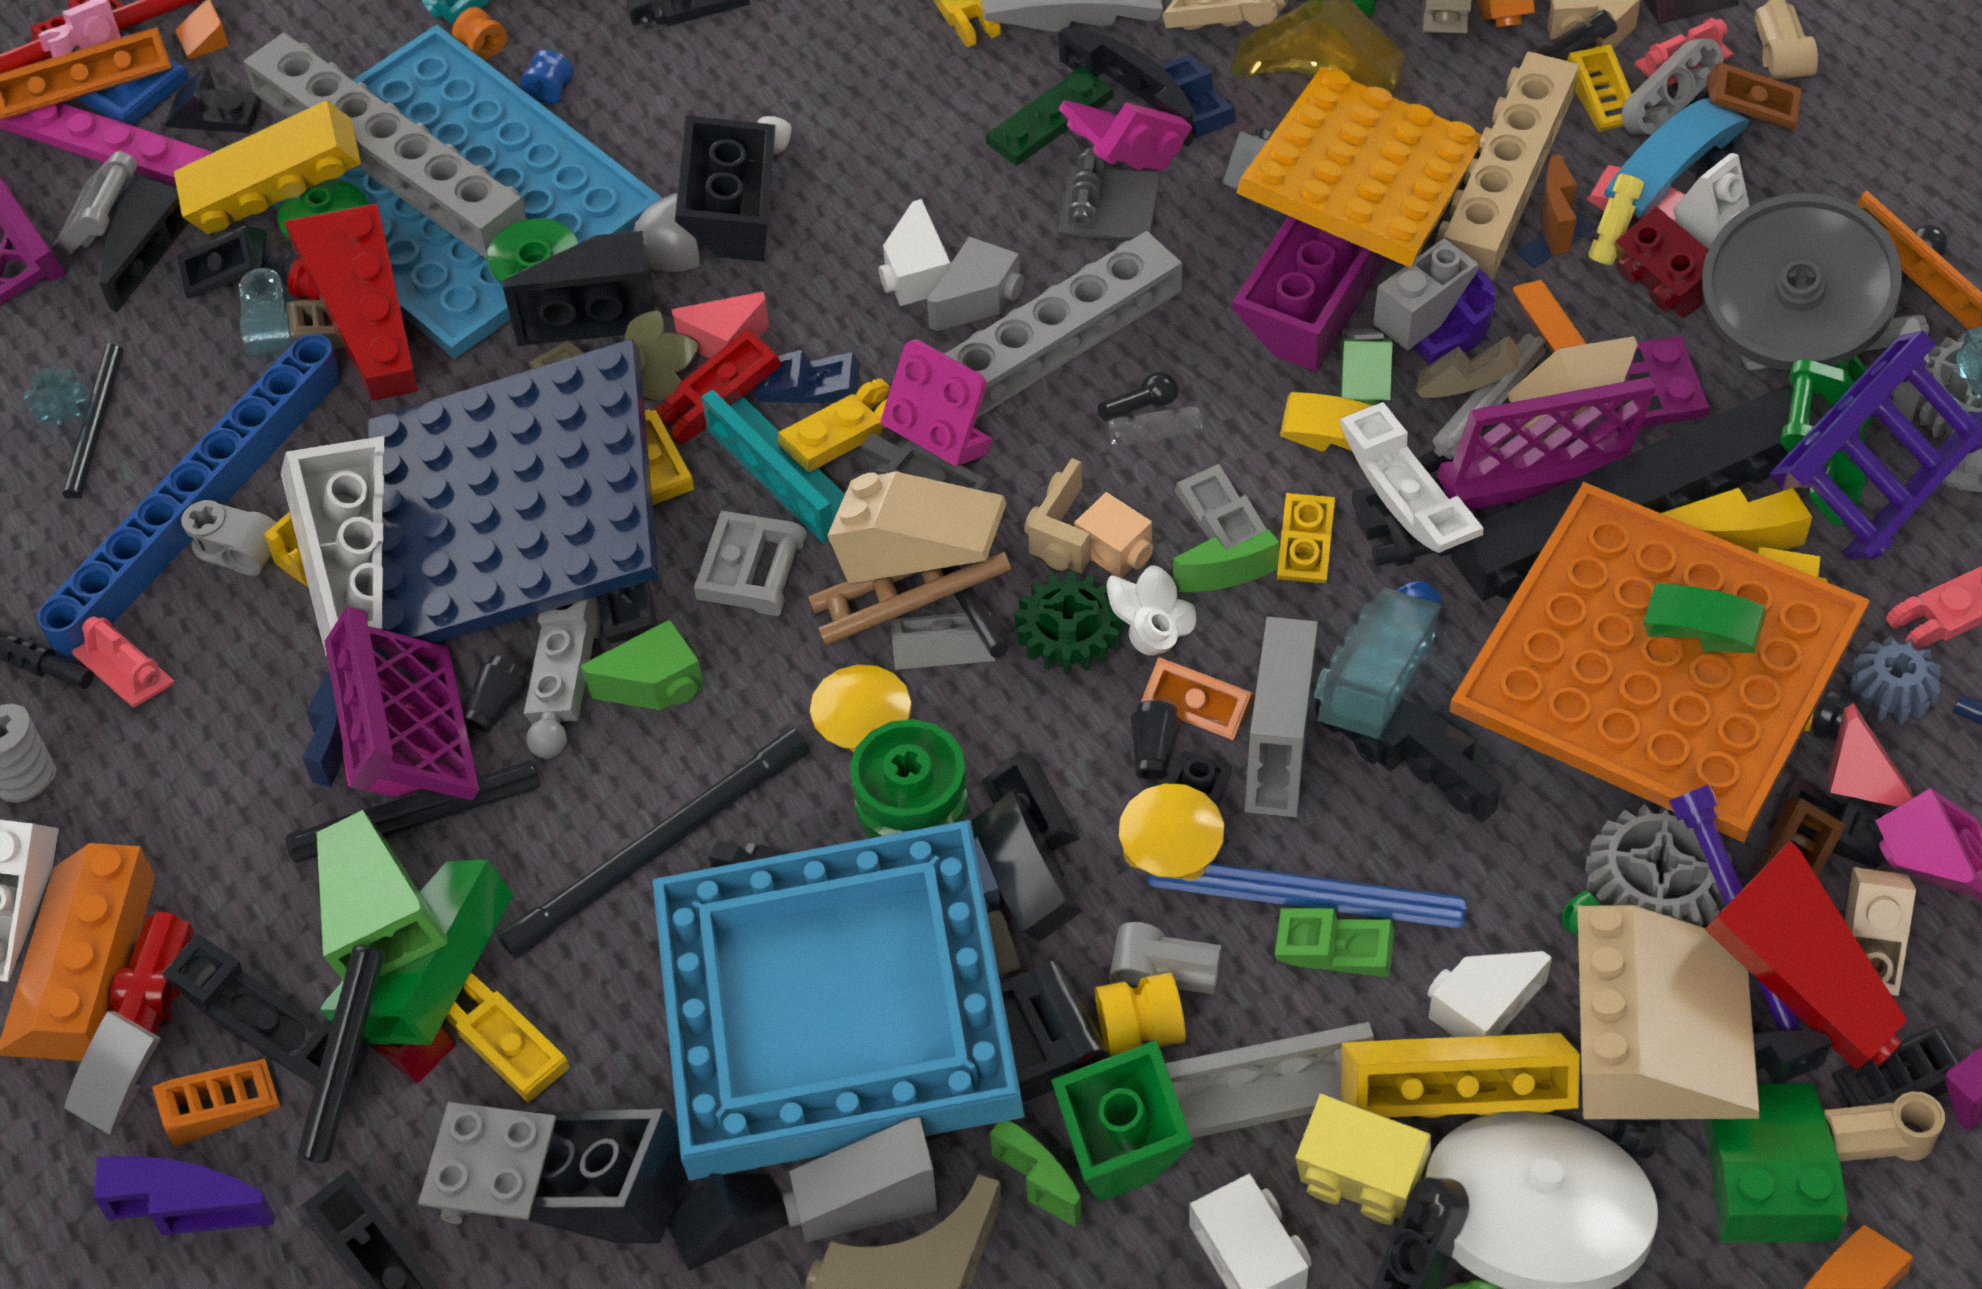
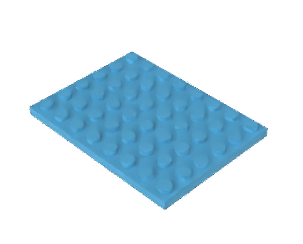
M439 25L430 28L353 79L356 83H364L374 96L386 104L388 102L394 104L402 115L413 123L424 125L432 136L443 144L453 145L462 157L473 165L483 166L496 181L505 187L511 186L516 189L525 201L526 207L524 212L526 220L543 218L560 222L575 234L578 243L595 235L632 232L636 221L639 220L642 213L650 205L662 198ZM354 167L344 172L342 176L335 178L357 186L364 193L368 205L378 204L402 316L454 360L511 320L503 285L492 276L486 258L360 168ZM283 201L272 205V207L278 211Z

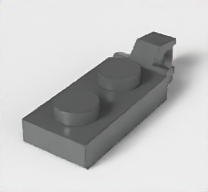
M871 433L861 445L862 463L874 468L875 473L878 475L901 472L990 492V482L988 479L961 465L955 467L910 440L907 443L899 441L895 445Z

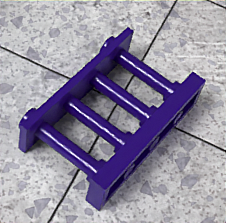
M1923 330L1899 335L1769 474L1771 479L1781 489L1811 487L1857 536L1842 552L1850 560L1875 559L1885 553L1893 544L1894 538L1892 535L1968 453H1974L1982 448V411L1968 415L1925 368L1927 362L1924 357L1936 344ZM1910 381L1955 430L1938 450L1924 438L1892 403L1894 397L1891 392L1901 382ZM1869 416H1877L1922 465L1905 485L1889 471L1859 438L1861 432L1858 428ZM1843 451L1889 500L1871 521L1826 474L1828 468L1825 463L1835 452Z

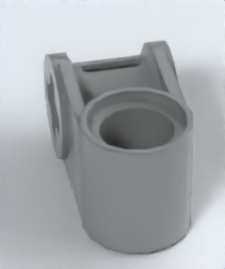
M209 500L196 502L183 512L181 518L182 527L186 534L193 538L192 551L197 558L231 568L241 574L252 577L259 576L271 557L263 534L276 524L273 519L259 512H248Z

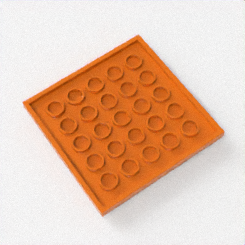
M1583 482L1451 699L1449 712L1673 811L1669 802L1671 799L1710 785L1719 804L1714 807L1718 817L1713 819L1718 832L1744 843L1858 629L1870 600ZM1655 583L1711 589L1763 605L1766 610V616L1755 653L1703 651L1699 638L1648 637L1643 621Z

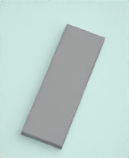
M1370 327L1345 328L1342 330V334L1354 340L1384 339L1382 333Z

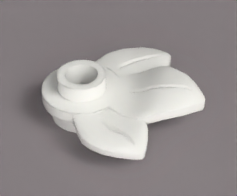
M1156 565L1149 566L1138 578L1136 584L1117 576H1110L1108 578L1107 593L1113 612L1130 625V641L1140 652L1146 655L1165 653L1176 644L1178 637L1187 636L1196 625L1195 606L1188 601L1177 599V588L1174 580L1162 568Z

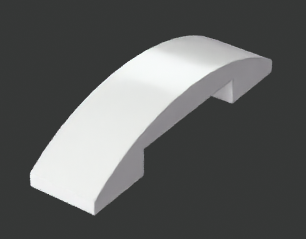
M1384 402L1340 419V426L1346 440L1369 482L1390 512L1419 542L1431 550L1440 553L1483 535V527L1458 496L1448 499L1407 447L1408 432Z

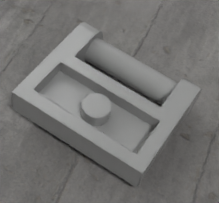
M124 152L113 153L85 183L52 247L54 250L62 255L70 256L80 245L87 248L96 236L104 234L110 222L108 214L125 180H130L137 169V161L131 155Z
M721 511L694 586L696 600L751 608L758 613L779 616L785 603V597L782 593L796 551L803 548L807 536L805 528L790 521ZM766 541L777 543L778 546L764 587L751 585Z

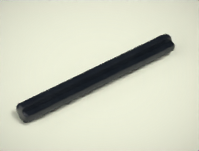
M526 760L477 775L479 792L473 800L428 790L363 811L380 833L386 836L535 790L540 786V781L534 763L531 760ZM353 814L288 833L285 842L292 861L299 863L318 857L317 832Z

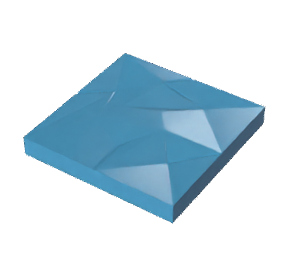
M970 820L652 879L680 1152L689 1181L706 1178L710 1174H727L828 1155L906 1120L920 1117L924 1136L1025 1117Z

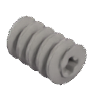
M17 704L1 705L0 798L6 802L13 803L28 801L41 794L51 783L56 773V765L25 707Z

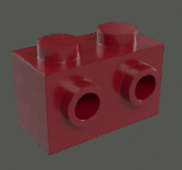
M1656 206L1615 241L1618 260L1616 267L1623 278L1629 283L1636 284L1639 281L1649 290L1648 294L1651 300L1659 309L1664 312L1672 309L1684 319L1704 304L1702 276L1709 249Z

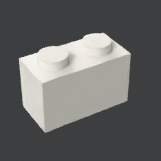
M1250 1173L1190 1203L1189 1226L1227 1289L1307 1288L1308 1268L1311 1266L1309 1253L1297 1235L1289 1237L1279 1221L1282 1219V1213L1275 1197L1267 1188L1260 1190Z

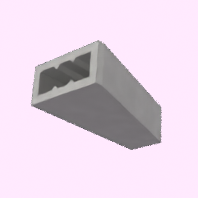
M1276 617L1266 618L1250 730L1245 812L1297 817L1315 658L1317 621Z

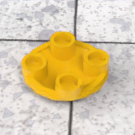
M857 664L838 669L822 680L812 695L810 716L814 728L826 741L854 752L856 746L870 731L888 722L909 719L912 705L906 685L894 673L879 666Z
M1161 784L1145 789L1129 801L1120 817L1119 839L1123 847L1125 861L1130 866L1139 868L1156 877L1182 878L1190 881L1198 879L1204 875L1207 865L1215 859L1223 845L1224 822L1218 806L1205 793L1187 785Z

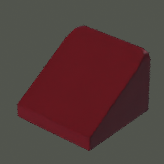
M440 1027L431 1045L374 1044L372 1049L418 1084L455 1047V1044L443 1028Z

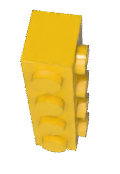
M325 100L174 171L182 217L209 235L213 232L223 231L230 224L250 215L262 213L268 207L289 197L299 196L307 189L328 179L338 178L344 172L361 165L352 119L331 102Z
M1561 1033L1342 1042L1341 1097L1347 1104L1385 1118L1407 1116L1438 1118L1450 1114L1472 1113L1477 1115H1495L1500 1112L1516 1111L1547 1113L1559 1109H1578L1580 1054Z

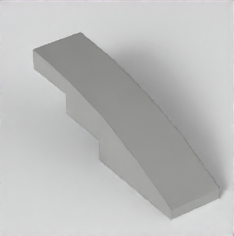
M981 0L984 20L1052 32H1059L1064 27L1068 28L1071 21L1096 26L1113 25L1117 15L1146 21L1159 19L1163 11L1161 0Z

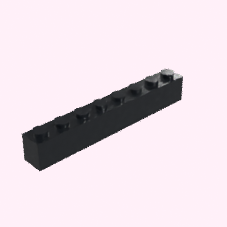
M1790 384L1784 385L1478 521L1483 527V535L1454 546L1452 548L1451 560L1482 601L1496 595L1508 597L1517 592L1583 482L1658 513L1733 490L1749 481L1753 484L1763 482L1770 477L1771 471L1789 453L1780 441L1782 429L1789 421L1793 388ZM1810 409L1808 425L1814 427L1820 419Z

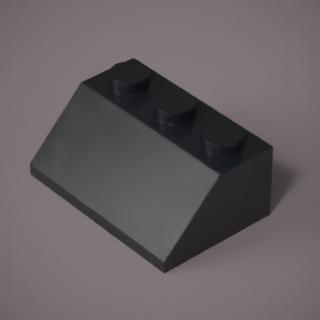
M685 115L675 222L717 257L764 262L776 125Z

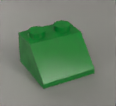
M1157 1040L1051 1080L1083 1179L1098 1202L1152 1183L1194 1145Z

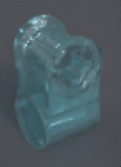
M268 268L252 270L244 275L239 287L242 312L240 330L244 350L249 359L281 354L292 345L286 306L288 299L283 296V285L279 275L274 270Z

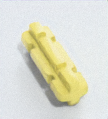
M1620 174L1617 177L1612 190L1616 194L1614 199L1609 198L1596 232L1600 236L1598 241L1593 239L1588 253L1590 259L1605 265H1612L1617 257L1615 241L1627 231L1636 207L1632 203L1634 199L1639 200L1644 187V182L1641 179L1627 174Z

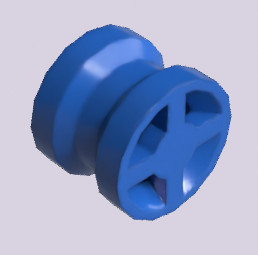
M540 50L534 55L531 61V68L523 73L520 86L524 92L536 101L555 105L562 97L563 87H566L571 82L574 70L571 63L563 55L552 50Z

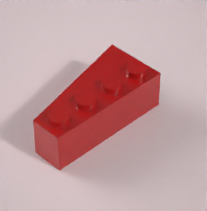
M378 204L284 221L292 248L301 261L316 294H318L371 400L375 401L418 391Z

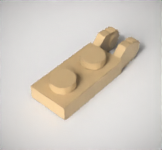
M1173 0L1163 12L1162 17L1166 28L1184 27L1185 30H1195L1206 24L1217 23L1230 27L1238 25L1245 20L1253 26H1262L1263 24H1271L1276 19L1279 13L1278 10L1281 11L1288 4V0Z

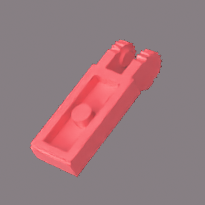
M1982 566L1918 595V597L1913 596L1906 599L1888 612L1886 621L1895 629L1925 616L1928 621L1917 628L1915 627L1905 639V643L1911 638L1913 639L1915 650H1919L1940 639L1949 640L1981 625Z

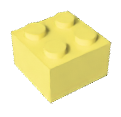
M1320 1094L1295 1157L1300 1180L1308 1184L1306 1192L1317 1199L1331 1204H1339L1341 1197L1361 1204L1360 1212L1364 1216L1383 1224L1392 1225L1395 1218H1401L1413 1187L1426 1176L1428 1163L1431 1158L1430 1134Z

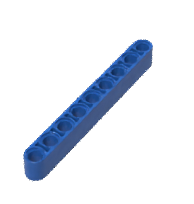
M308 334L296 340L42 605L38 611L37 619L51 649L55 651L56 655L64 658L75 657L72 654V650L85 643L82 626L88 618L93 616L106 618L113 624L193 539L186 534L182 527L181 518L183 512L190 505L203 500L215 501L225 505L337 386L341 380V371L331 341L326 336Z

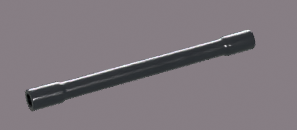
M793 727L758 750L753 758L548 902L533 908L497 933L501 945L514 960L522 956L553 934L559 925L766 779L775 777L808 754L810 750L804 737Z

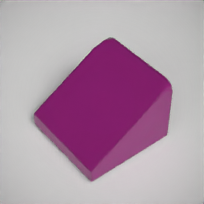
M1982 1047L1948 1070L1945 1076L1956 1119L1965 1129H1971L1982 1121Z

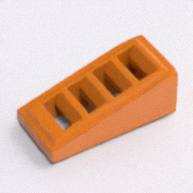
M266 1059L180 1077L152 1086L163 1127L174 1147L281 1108ZM253 1078L259 1097L248 1099L243 1081ZM232 1086L236 1103L226 1105L222 1089ZM210 1094L213 1108L203 1110L200 1098ZM188 1103L190 1113L180 1115L178 1106Z

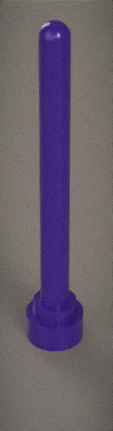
M1706 785L1671 799L1669 802L1677 821L1683 820L1687 829L1693 828L1725 906H1727L1743 889L1713 819L1718 817L1714 807L1719 804L1711 786ZM1757 979L1778 1030L1801 1031V1024L1797 1015Z

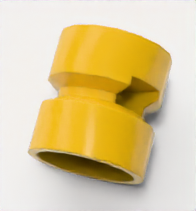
M1168 972L1140 978L1137 988L1133 989L1125 981L1095 987L1098 1020L1109 1057L1139 1047L1144 1041L1152 1042L1157 1040L1160 1047L1185 1042L1184 1017L1178 989L1172 973Z

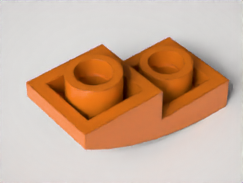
M1864 1224L1835 1251L1803 1289H1891L1908 1274L1914 1256Z

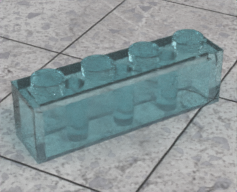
M1384 587L1373 604L1366 602L1362 608L1358 625L1351 624L1348 630L1344 647L1337 646L1330 668H1323L1320 673L1314 693L1315 699L1322 700L1317 721L1379 739L1430 651L1441 604Z

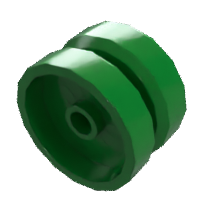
M907 719L888 722L870 731L856 746L850 763L857 821L869 838L964 821L968 809L963 751L952 734L934 723Z

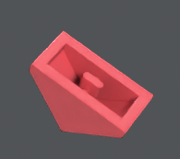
M764 291L672 309L676 333L695 340L699 345L697 353L709 359L746 329L752 331L760 338L769 328Z
M1852 703L1844 708L1827 775L1830 793L1896 807L1913 799L1910 787L1855 704Z

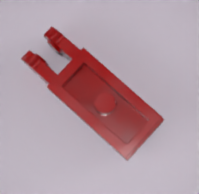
M746 329L678 384L677 390L656 407V412L664 427L682 416V419L678 420L674 427L671 428L672 432L670 433L672 434L671 437L679 445L684 444L704 431L706 426L701 400L703 395L713 389L731 406L782 365L780 359L752 331ZM689 405H691L693 408L687 412Z

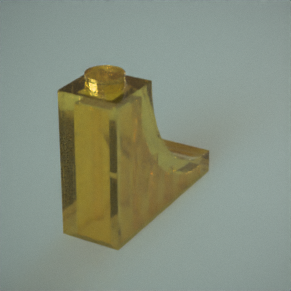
M1310 0L1277 18L1271 24L1268 23L1240 40L1230 69L1238 77L1247 78L1269 71H1295L1315 75L1322 67L1327 70L1335 69L1342 71L1351 80L1367 87H1380L1391 92L1400 80L1399 74L1406 55L1350 0Z

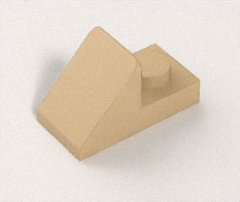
M1551 0L1548 20L1550 39H1556L1583 21L1585 24H1588L1589 17L1601 10H1606L1613 16L1618 29L1604 40L1599 37L1596 47L1611 44L1614 49L1636 28L1641 0Z

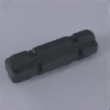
M1601 10L1589 17L1588 24H1585L1584 21L1554 39V45L1550 47L1546 44L1535 51V53L1560 60L1565 59L1566 61L1570 53L1590 49L1598 43L1597 39L1599 37L1602 40L1614 34L1618 27L1610 12Z

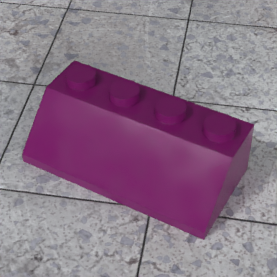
M1288 216L1232 301V309L1273 356L1316 372L1387 260V257Z

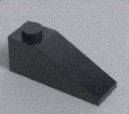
M136 176L126 190L119 194L116 202L113 204L98 281L110 310L115 312L120 310L190 223L182 217L176 188Z
M349 1169L296 1208L325 1248L360 1289H439Z

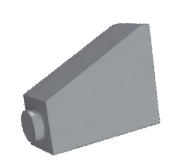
M920 1117L906 1120L789 1171L793 1191L783 1193L790 1227L802 1226L805 1243L938 1211L933 1168Z

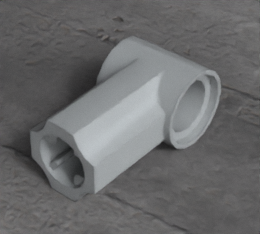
M1142 922L1124 923L1117 931L1109 980L1112 984L1125 981L1130 986H1138L1140 978L1170 972L1174 977L1177 989L1214 994L1219 972L1221 945L1165 937L1159 928Z

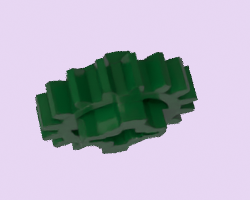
M1069 571L1066 580L1059 581L1058 577L1051 573L1048 574L1049 585L1044 587L1034 581L1031 584V596L1020 595L1019 610L1014 613L1017 643L1019 646H1027V658L1029 660L1043 656L1044 669L1049 670L1055 662L1062 663L1064 673H1070L1074 663H1079L1085 671L1090 670L1091 658L1095 657L1105 663L1108 660V648H1119L1120 633L1124 632V621L1113 612L1108 598L1107 584L1096 588L1094 575L1089 574L1081 582L1076 581L1074 571Z

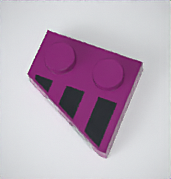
M1682 336L1638 342L1626 381L1650 377L1656 386L1655 393L1640 428L1708 417L1710 407ZM1633 398L1622 402L1619 409L1633 400Z

